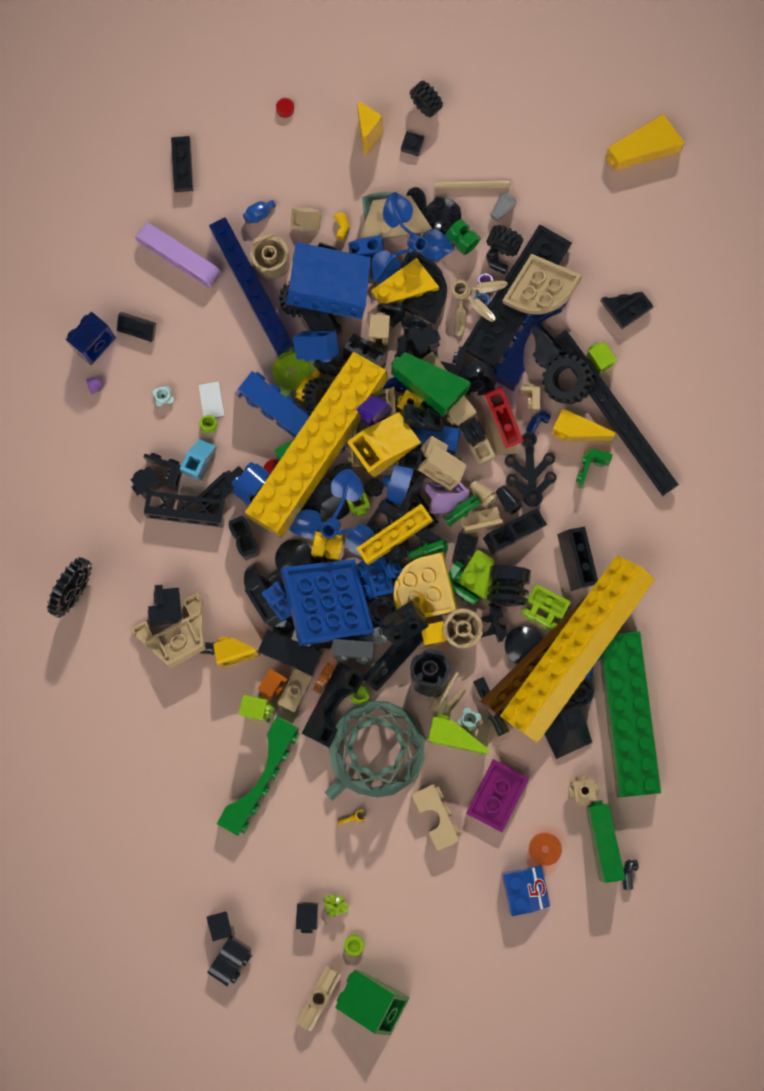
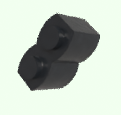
M240 516L230 520L229 529L236 540L237 550L243 559L249 560L259 556L258 545L252 537L251 527L245 517Z
M230 936L207 973L227 987L230 983L235 984L241 974L238 972L242 964L246 966L252 957L249 954L252 948L234 936Z

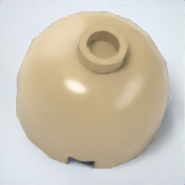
M459 608L453 610L443 621L442 630L445 639L457 648L472 647L479 642L482 636V621L475 612L469 609Z

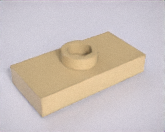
M295 668L277 704L295 713L313 677Z

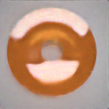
M330 663L325 665L314 685V692L322 693L335 669L334 665Z
M546 832L536 834L531 839L528 847L532 860L542 866H550L556 863L562 853L561 843L558 838ZM542 846H548L549 850L547 853L542 852Z

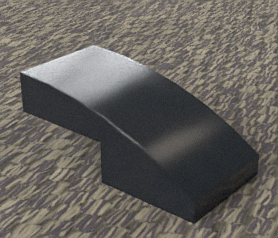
M409 403L403 407L404 423L422 430L443 431V416L429 407L421 410Z

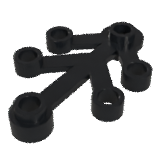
M526 432L522 436L524 442L521 443L525 448L526 468L513 455H508L504 463L508 468H513L527 480L528 488L518 481V477L515 474L507 476L506 484L511 487L514 486L523 494V501L527 506L537 507L542 502V493L550 484L555 483L557 476L554 472L546 473L544 481L537 488L536 479L548 466L554 463L555 456L552 453L545 454L541 463L535 468L533 447L537 442V437L532 432ZM530 439L532 443L528 445L525 443V440ZM550 456L552 462H547L546 457ZM507 459H513L514 463L508 464ZM552 475L554 477V480L549 481L547 479V476ZM510 477H513L515 479V482L510 483L508 479ZM534 495L536 497V500L531 501L529 499V496Z

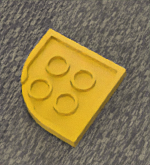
M443 552L420 557L403 568L394 586V602L397 609L411 600L425 614V617L444 614L457 609Z

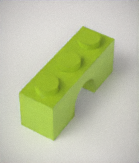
M243 694L238 715L268 723L269 719H273L275 708L269 700Z

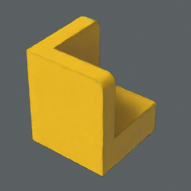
M443 621L428 624L429 627L421 631L424 647L447 642L442 630Z

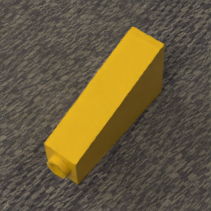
M662 114L608 147L605 158L610 166H613L615 170L678 154L682 151L685 142L667 117Z

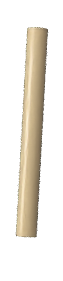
M510 180L435 182V190L510 188Z

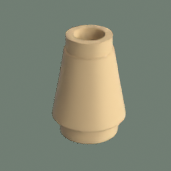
M474 481L468 488L472 494L479 498L478 500L482 503L481 507L488 509L497 500L495 492L478 481Z

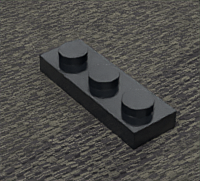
M190 136L171 137L175 193L194 191Z

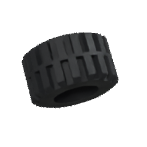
M565 354V356L559 355L557 359L550 360V365L545 366L546 372L542 373L544 377L542 385L545 386L543 389L549 394L548 396L554 399V401L563 404H575V402L583 401L582 399L588 396L587 393L593 388L591 387V384L594 383L592 378L593 371L590 370V366L581 358ZM565 369H574L578 375L576 386L569 391L562 390L558 384L559 375Z

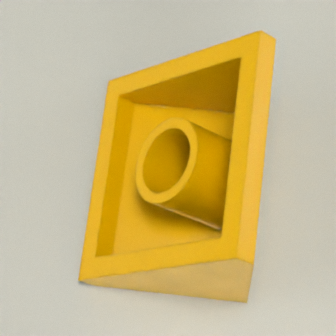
M357 102L363 153L367 154L383 134L382 115L364 103Z

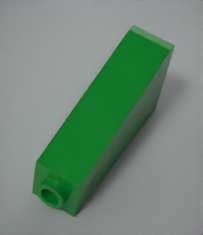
M406 352L401 357L397 356L391 363V374L443 417L469 391L471 383L468 380Z
M603 800L593 801L591 806L586 807L599 881L610 883L626 880L609 804H603Z

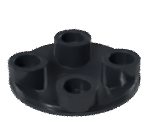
M436 197L427 206L424 217L432 229L446 234L449 228L461 219L462 214L460 206L453 200Z
M296 539L284 542L276 551L275 563L277 568L282 569L283 567L313 564L314 556H311V547L307 543Z
M517 627L506 637L504 649L508 658L515 664H518L543 638L538 631L531 627Z

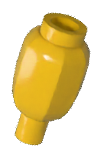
M314 370L311 376L305 377L300 382L295 391V399L302 404L306 401L302 400V396H305L302 390L307 389L305 384H310L309 380L319 378L320 372Z

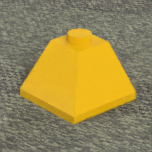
M228 636L217 639L218 642L213 644L216 662L221 668L260 656L255 648Z

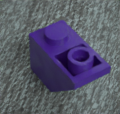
M372 394L356 410L360 414L359 418L365 424L372 426L386 419L393 408Z

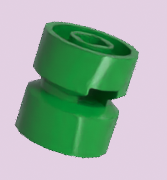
M460 219L449 228L445 237L452 244H457L456 248L463 255H467L478 245L481 237L474 230L470 231V226L463 219Z

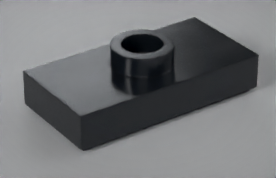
M124 312L118 314L116 331L150 342L154 340L155 322Z

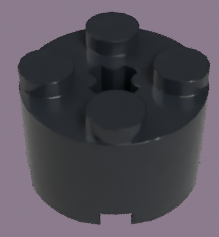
M426 650L412 659L410 674L414 690L421 695L429 697L443 695L451 681L450 663L445 658V655L436 650Z

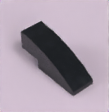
M538 508L488 533L483 540L491 554L494 555L542 529L547 523Z

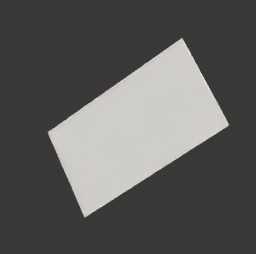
M219 381L198 385L203 417L205 415H211L214 418L225 416Z

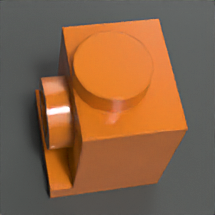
M270 668L257 689L262 691L260 693L262 697L270 701L274 695L278 696L284 687L282 683L285 682L287 684L289 680Z

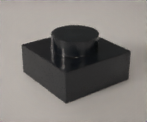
M406 131L401 151L418 156L424 137Z

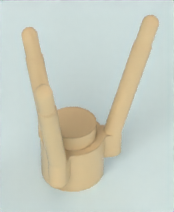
M458 672L454 674L442 696L430 697L428 701L431 703L428 707L429 709L438 714L447 713L450 707L465 692V688H462L447 704L448 701L445 698L459 675Z

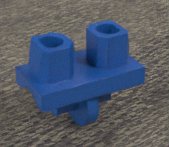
M278 581L261 593L281 622L292 616L286 592Z

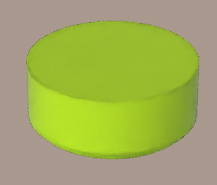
M353 934L346 938L344 950L348 955L358 956L364 950L365 944L362 937Z

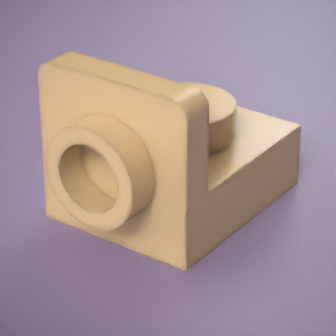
M525 384L520 387L519 395L528 396L527 408H531V414H539L540 387H535L534 384Z

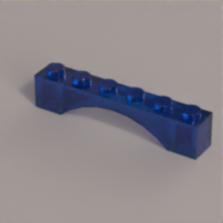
M567 302L554 311L544 314H532L530 317L526 316L522 323L523 330L521 333L517 331L512 340L514 342L512 348L508 347L503 355L505 358L503 363H498L494 369L496 382L514 392L524 375V347L532 333L530 329L535 324H541L548 318L560 314Z

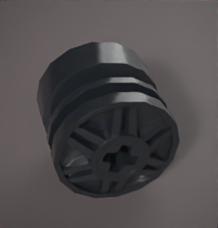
M511 565L490 566L489 580L497 583V585L488 586L487 591L496 594H487V601L507 607L528 605V599L522 596L529 595V591L521 588V586L530 584L531 570Z

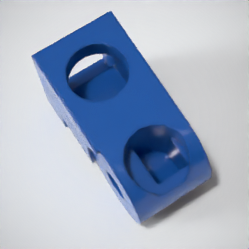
M381 235L349 242V253L373 258L378 251L384 250Z

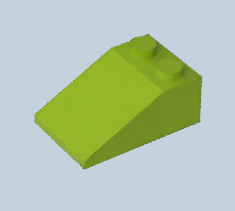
M438 714L437 717L432 718L427 742L485 755L489 754L487 747L456 722L449 720L450 716Z

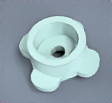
M169 386L153 390V395L156 398L155 404L158 407L166 403H173L174 398L171 396V388Z
M465 708L462 717L458 719V724L460 726L464 725L469 731H474L477 722L481 720V715L471 711L470 708Z

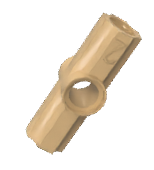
M326 965L296 1021L299 1026L309 1031L313 1030L342 973ZM316 993H321L324 995L325 1000L322 1003H317L313 996Z

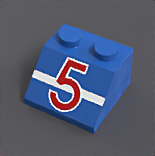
M542 865L502 873L511 916L532 913L550 907Z

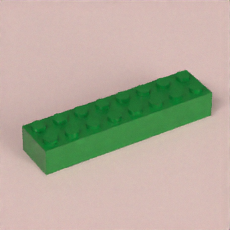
M640 631L617 633L601 654L602 660H600L617 797L661 794Z

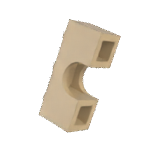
M434 784L411 794L419 813L433 810L439 816L438 826L428 831L436 850L439 851L458 842V836L461 833L457 825H452L449 817H452L448 805L443 806L441 802L443 794L439 786L435 788Z

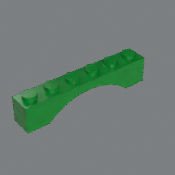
M276 716L267 732L268 758L261 778L247 795L225 807L216 823L217 825L237 836L241 833L245 834L250 825L247 821L251 814L255 816L260 807L257 803L261 796L265 798L270 789L267 785L271 778L275 780L280 771L278 768L280 762H285L290 753L288 750L290 744L296 743L300 735L298 733L299 728Z

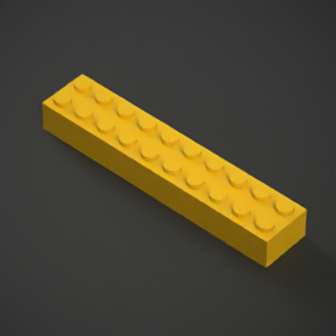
M355 352L352 353L245 511L249 519L280 538L284 536L362 420L359 418L360 414L356 410L358 406L372 394L377 397L389 378L385 369Z
M616 555L500 717L538 743L655 579L643 567Z

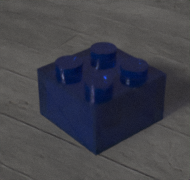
M91 311L81 319L80 324L68 333L65 340L72 350L91 366L116 337L110 327Z

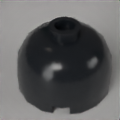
M470 361L463 365L459 372V377L471 383L466 395H470V392H478L477 396H482L484 392L495 388V371L490 364L484 361Z

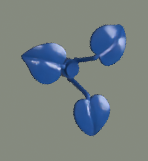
M396 192L391 193L386 199L383 207V218L389 227L395 228L400 224V227L410 235L407 241L409 248L395 252L393 255L387 250H382L373 256L371 271L375 283H382L399 270L401 262L395 258L398 255L417 251L421 252L422 256L435 262L454 251L453 245L442 232L430 229L422 237L415 235L414 232L404 226L403 223L408 222L412 217L413 207L407 198Z
M345 469L339 472L331 483L332 494L335 497L342 498L332 518L327 519L325 522L322 521L321 515L317 511L304 509L297 515L289 530L307 539H313L315 531L321 532L326 538H333L336 534L341 535L342 533L350 532L345 538L346 547L352 553L360 555L356 548L375 536L371 528L363 524H358L354 530L351 528L340 530L341 524L336 518L345 499L353 502L358 500L363 494V484L353 470Z

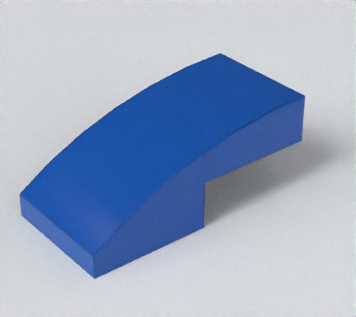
M397 464L394 465L385 499L386 502L402 506L401 502L408 494L414 469Z

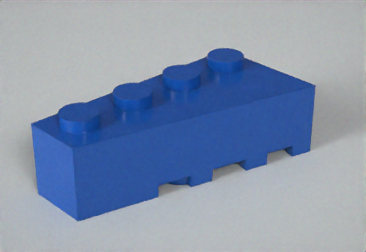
M251 371L239 386L235 395L239 398L243 395L247 404L253 408H261V413L272 421L273 419L277 420L276 424L295 438L311 413L304 408H298L295 405L296 402L289 396H283L280 393L281 390L276 385H269L264 381L266 378L262 374Z

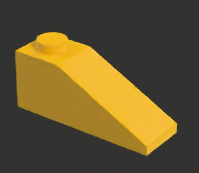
M564 408L551 432L560 441H612L616 434Z

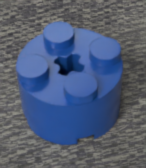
M250 462L245 467V471L241 476H237L232 481L231 485L234 487L233 494L249 506L270 476V473L259 464Z

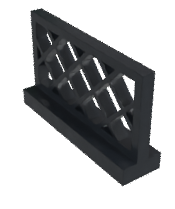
M382 499L366 526L370 528L374 522L375 527L371 529L375 530L376 534H378V529L391 525L390 519L397 521L402 516L397 514L398 509ZM381 512L387 516L388 525L377 527L376 518ZM424 527L414 534L419 537L421 546L410 548L407 539V551L409 552L424 546L422 540L431 544L440 541L442 538ZM390 552L385 554V558L400 563L390 556ZM410 562L403 564L400 563L402 569L405 567V565H408Z

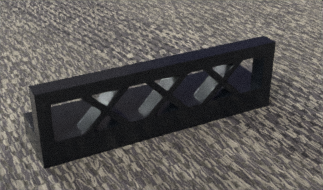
M147 491L144 515L150 519L223 528L225 500ZM152 497H160L163 501L158 507L150 506ZM174 499L182 503V506L176 510L171 509L168 505ZM193 502H198L202 508L196 512H191L187 506ZM212 504L220 505L219 514H210L207 508Z

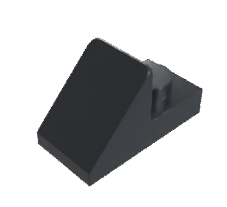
M459 346L458 352H454L452 363L440 361L448 372L459 376V372L464 365L467 348Z

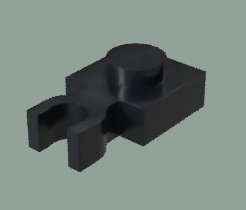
M459 532L454 552L458 553L459 556L455 558L454 564L462 560L464 562L463 569L466 568V557H473L478 540L477 537Z

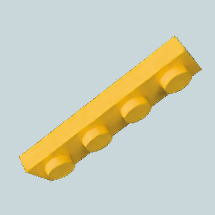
M420 504L356 549L369 566L391 551L394 546H398L432 523L433 519L423 505Z

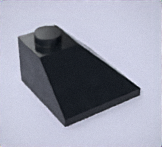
M327 477L319 482L301 511L304 509L317 511L321 515L322 521L325 522L327 519L332 518L342 500L332 494L331 482ZM343 504L336 519L341 520L350 513L345 504Z
M578 705L559 713L544 733L556 759L592 743L587 723Z

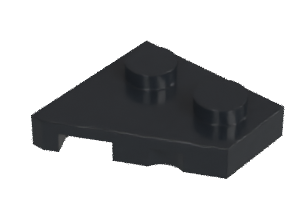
M635 292L631 295L621 294L618 297L611 298L603 297L600 300L621 329H624L654 307L643 292Z

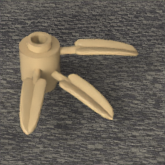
M457 280L452 284L451 292L454 298L460 301L459 308L456 309L455 314L457 337L463 335L465 328L466 309L463 308V301L469 299L472 302L471 307L488 321L494 322L496 318L490 309L479 299L474 300L471 294L472 291L476 290L482 294L503 289L507 286L506 281L479 283L478 287L472 288L465 280ZM461 289H465L463 294H459Z

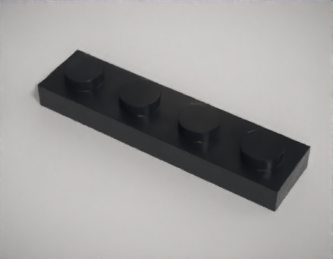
M422 633L416 634L398 647L392 644L365 674L364 681L377 692L423 641Z

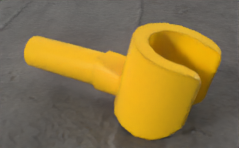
M357 810L354 815L338 820V824L341 825L355 820L358 822L364 821L366 818L360 820L357 817L358 812L364 810Z

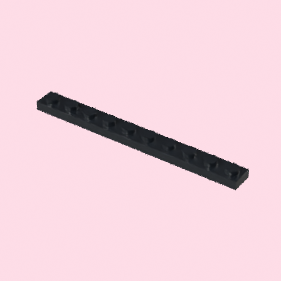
M565 330L555 337L567 351L565 354L579 357L590 366V370L593 371L592 378L594 383L591 384L593 388L588 394L661 495L664 496L679 486L678 482L569 332ZM571 369L575 376L578 378L576 371L574 369Z

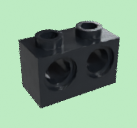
M354 333L344 346L343 359L346 361L355 352L380 367L386 362L387 350Z

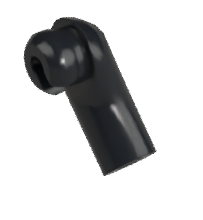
M489 249L486 254L488 266L505 275L508 266L499 262L497 249Z
M628 859L625 861L623 868L626 879L622 880L624 890L633 889L632 871L639 869L637 860Z

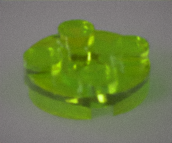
M287 351L280 354L274 361L272 373L278 385L288 390H296L300 382L305 377L310 376L311 366L305 360H297L294 351ZM292 365L293 368H297V370L294 372V376H291L290 373H286V370L289 369L288 366Z

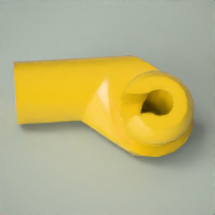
M337 212L334 214V221L339 224L340 228L336 238L344 241L349 231L350 223L345 213Z

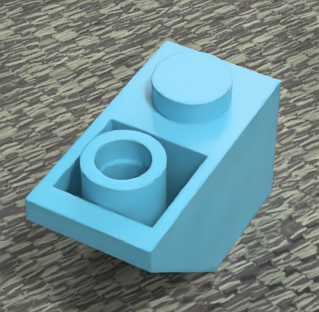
M198 439L187 452L180 467L181 472L201 482L217 447Z

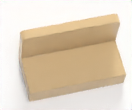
M434 445L428 458L420 464L418 470L448 490H452L460 483L467 465L439 446Z
M498 507L468 513L466 518L462 517L460 519L463 534L502 527L503 524Z

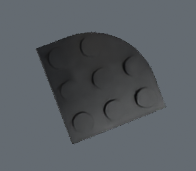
M413 251L412 253L408 252L399 270L417 258L439 286V290L426 292L418 297L414 296L404 299L402 301L405 311L436 324L446 302L447 283L441 269L434 262Z

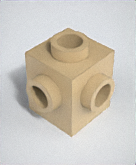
M587 776L575 777L576 781L570 782V786H568L570 799L573 798V802H579V806L592 804L591 800H596V795H599L597 783H594L593 779H588ZM583 787H587L588 793L586 795L581 792Z

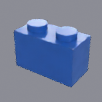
M303 331L293 336L297 360L329 362L339 354L336 331Z

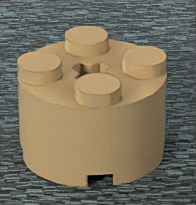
M263 235L255 240L250 256L256 273L265 280L276 279L284 275L290 265L288 247L284 240L273 235Z

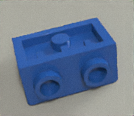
M385 555L369 566L364 559L357 564L367 601L394 594L392 579L388 578L384 571V567L387 564Z

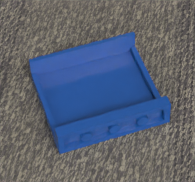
M296 242L286 304L362 320L366 307L371 257Z

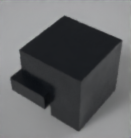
M307 308L299 310L301 321L307 331H336V335L342 332L341 325L337 323L332 313Z
M163 584L154 585L155 606H148L147 610L149 626L174 624L182 621L179 587L163 589Z

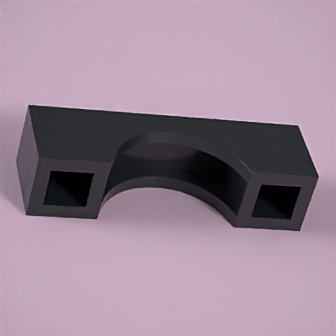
M338 662L301 734L329 748L338 731L335 725L336 710L344 698L351 694H357L365 675Z

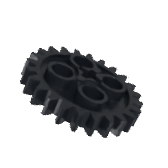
M79 557L78 559L75 558L74 562L71 561L69 567L66 566L65 572L61 573L60 579L56 580V585L52 588V593L49 595L51 597L47 602L49 604L47 606L49 614L56 618H61L65 616L66 612L69 613L76 601H79V596L83 594L90 580L88 578L92 570V563Z

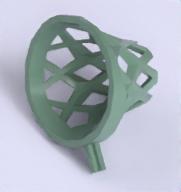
M368 701L351 708L342 716L336 725L338 731L329 747L332 767L338 779L324 793L332 801L346 787L358 794L377 798L394 795L414 781L424 761L425 740L418 722L407 710L388 701ZM374 709H382L387 715L373 716L368 714ZM364 717L371 718L367 721L361 722ZM391 717L394 723L386 721L383 718ZM352 718H360L355 726L347 730V723ZM395 718H402L408 723V732L398 725ZM374 723H379L393 729L401 746L394 765L381 769L378 772L359 765L352 748L359 729ZM352 731L351 736L347 741L346 734ZM402 732L408 735L407 743L402 736ZM343 739L346 746L344 757L339 753L340 744ZM410 739L416 745V753L411 758L408 751ZM347 753L351 758L352 765L346 761ZM406 754L408 762L401 765L402 758ZM346 765L354 769L360 779H353L346 772ZM407 766V775L402 780L394 779L397 772ZM359 772L366 773L371 778L363 780ZM388 773H393L390 780L382 778ZM380 780L386 783L383 786L371 787L367 782Z

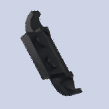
M254 563L245 570L244 591L264 623L288 634L295 629L294 625L287 619L281 622L261 594L276 581L285 590L281 569L278 568L264 578L260 576L256 569L257 565Z

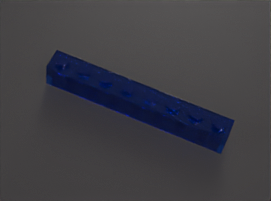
M226 217L210 224L211 234L278 360L280 361L294 354V344Z

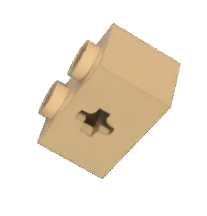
M385 313L370 314L369 341L388 350L390 316Z

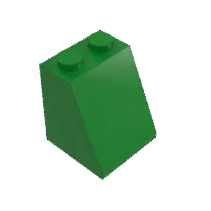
M354 969L347 978V985L344 991L337 998L335 1008L374 1034L391 1035L410 997L369 974Z

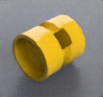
M315 531L311 556L322 558L325 555L327 559L338 561L343 536L335 535L333 538H326L321 532Z

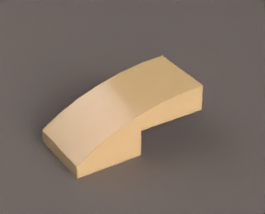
M484 435L486 440L484 442L477 440L475 447L468 444L478 465L496 456L486 435Z

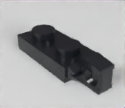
M238 466L232 472L230 470L223 472L198 497L225 500L233 492L232 481L237 476H241L244 470ZM212 504L207 510L211 513L218 505Z

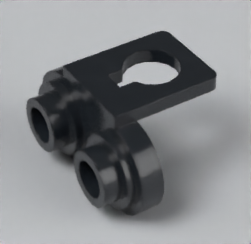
M494 603L488 604L490 615L480 617V619L487 624L491 623L492 627L487 632L482 633L481 638L496 635L497 642H503V639L508 636L506 625L499 623L500 618L503 617L501 606H496Z

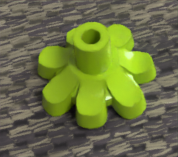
M333 894L324 897L328 916L335 917L339 913H347L349 904L342 902L344 900L342 895H338L337 898Z

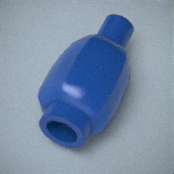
M273 200L267 203L263 201L254 203L246 209L243 218L247 224L258 223L269 215L270 209L276 207V204Z

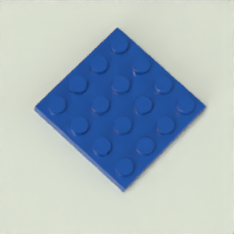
M355 559L283 567L280 570L299 646L330 642L333 639L343 640L364 637L375 633Z

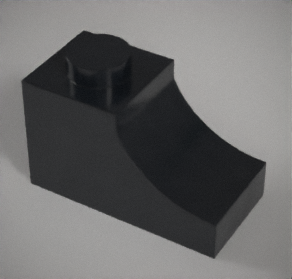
M535 324L530 329L536 342L535 352L532 355L536 358L535 362L540 367L545 369L546 365H550V360L557 359V356H563L567 352L543 324Z

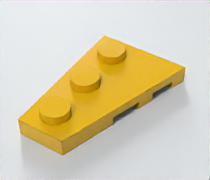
M416 258L373 288L371 294L379 304L387 303L392 305L410 297L421 296L426 292L437 291L439 286Z

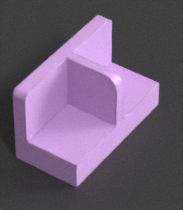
M461 482L452 490H448L439 483H427L425 491L432 498L429 507L431 514L449 513L457 507V504L465 502L469 495V491Z

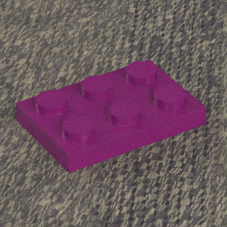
M492 759L466 814L503 832L529 777Z

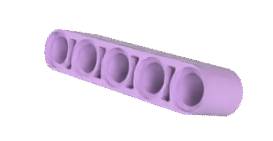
M148 222L144 224L135 236V239L140 244L206 287L210 288L221 273L215 265Z

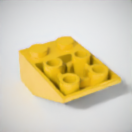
M399 412L362 430L347 442L373 478L421 444L409 425L404 423V418Z

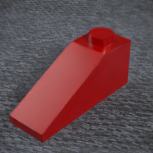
M503 386L484 392L505 448L507 449L524 442Z

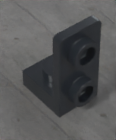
M155 453L150 455L144 454L143 458L147 462L171 469V471L166 473L165 482L169 489L176 491L182 476L180 462L174 459L163 460L161 459L162 456Z

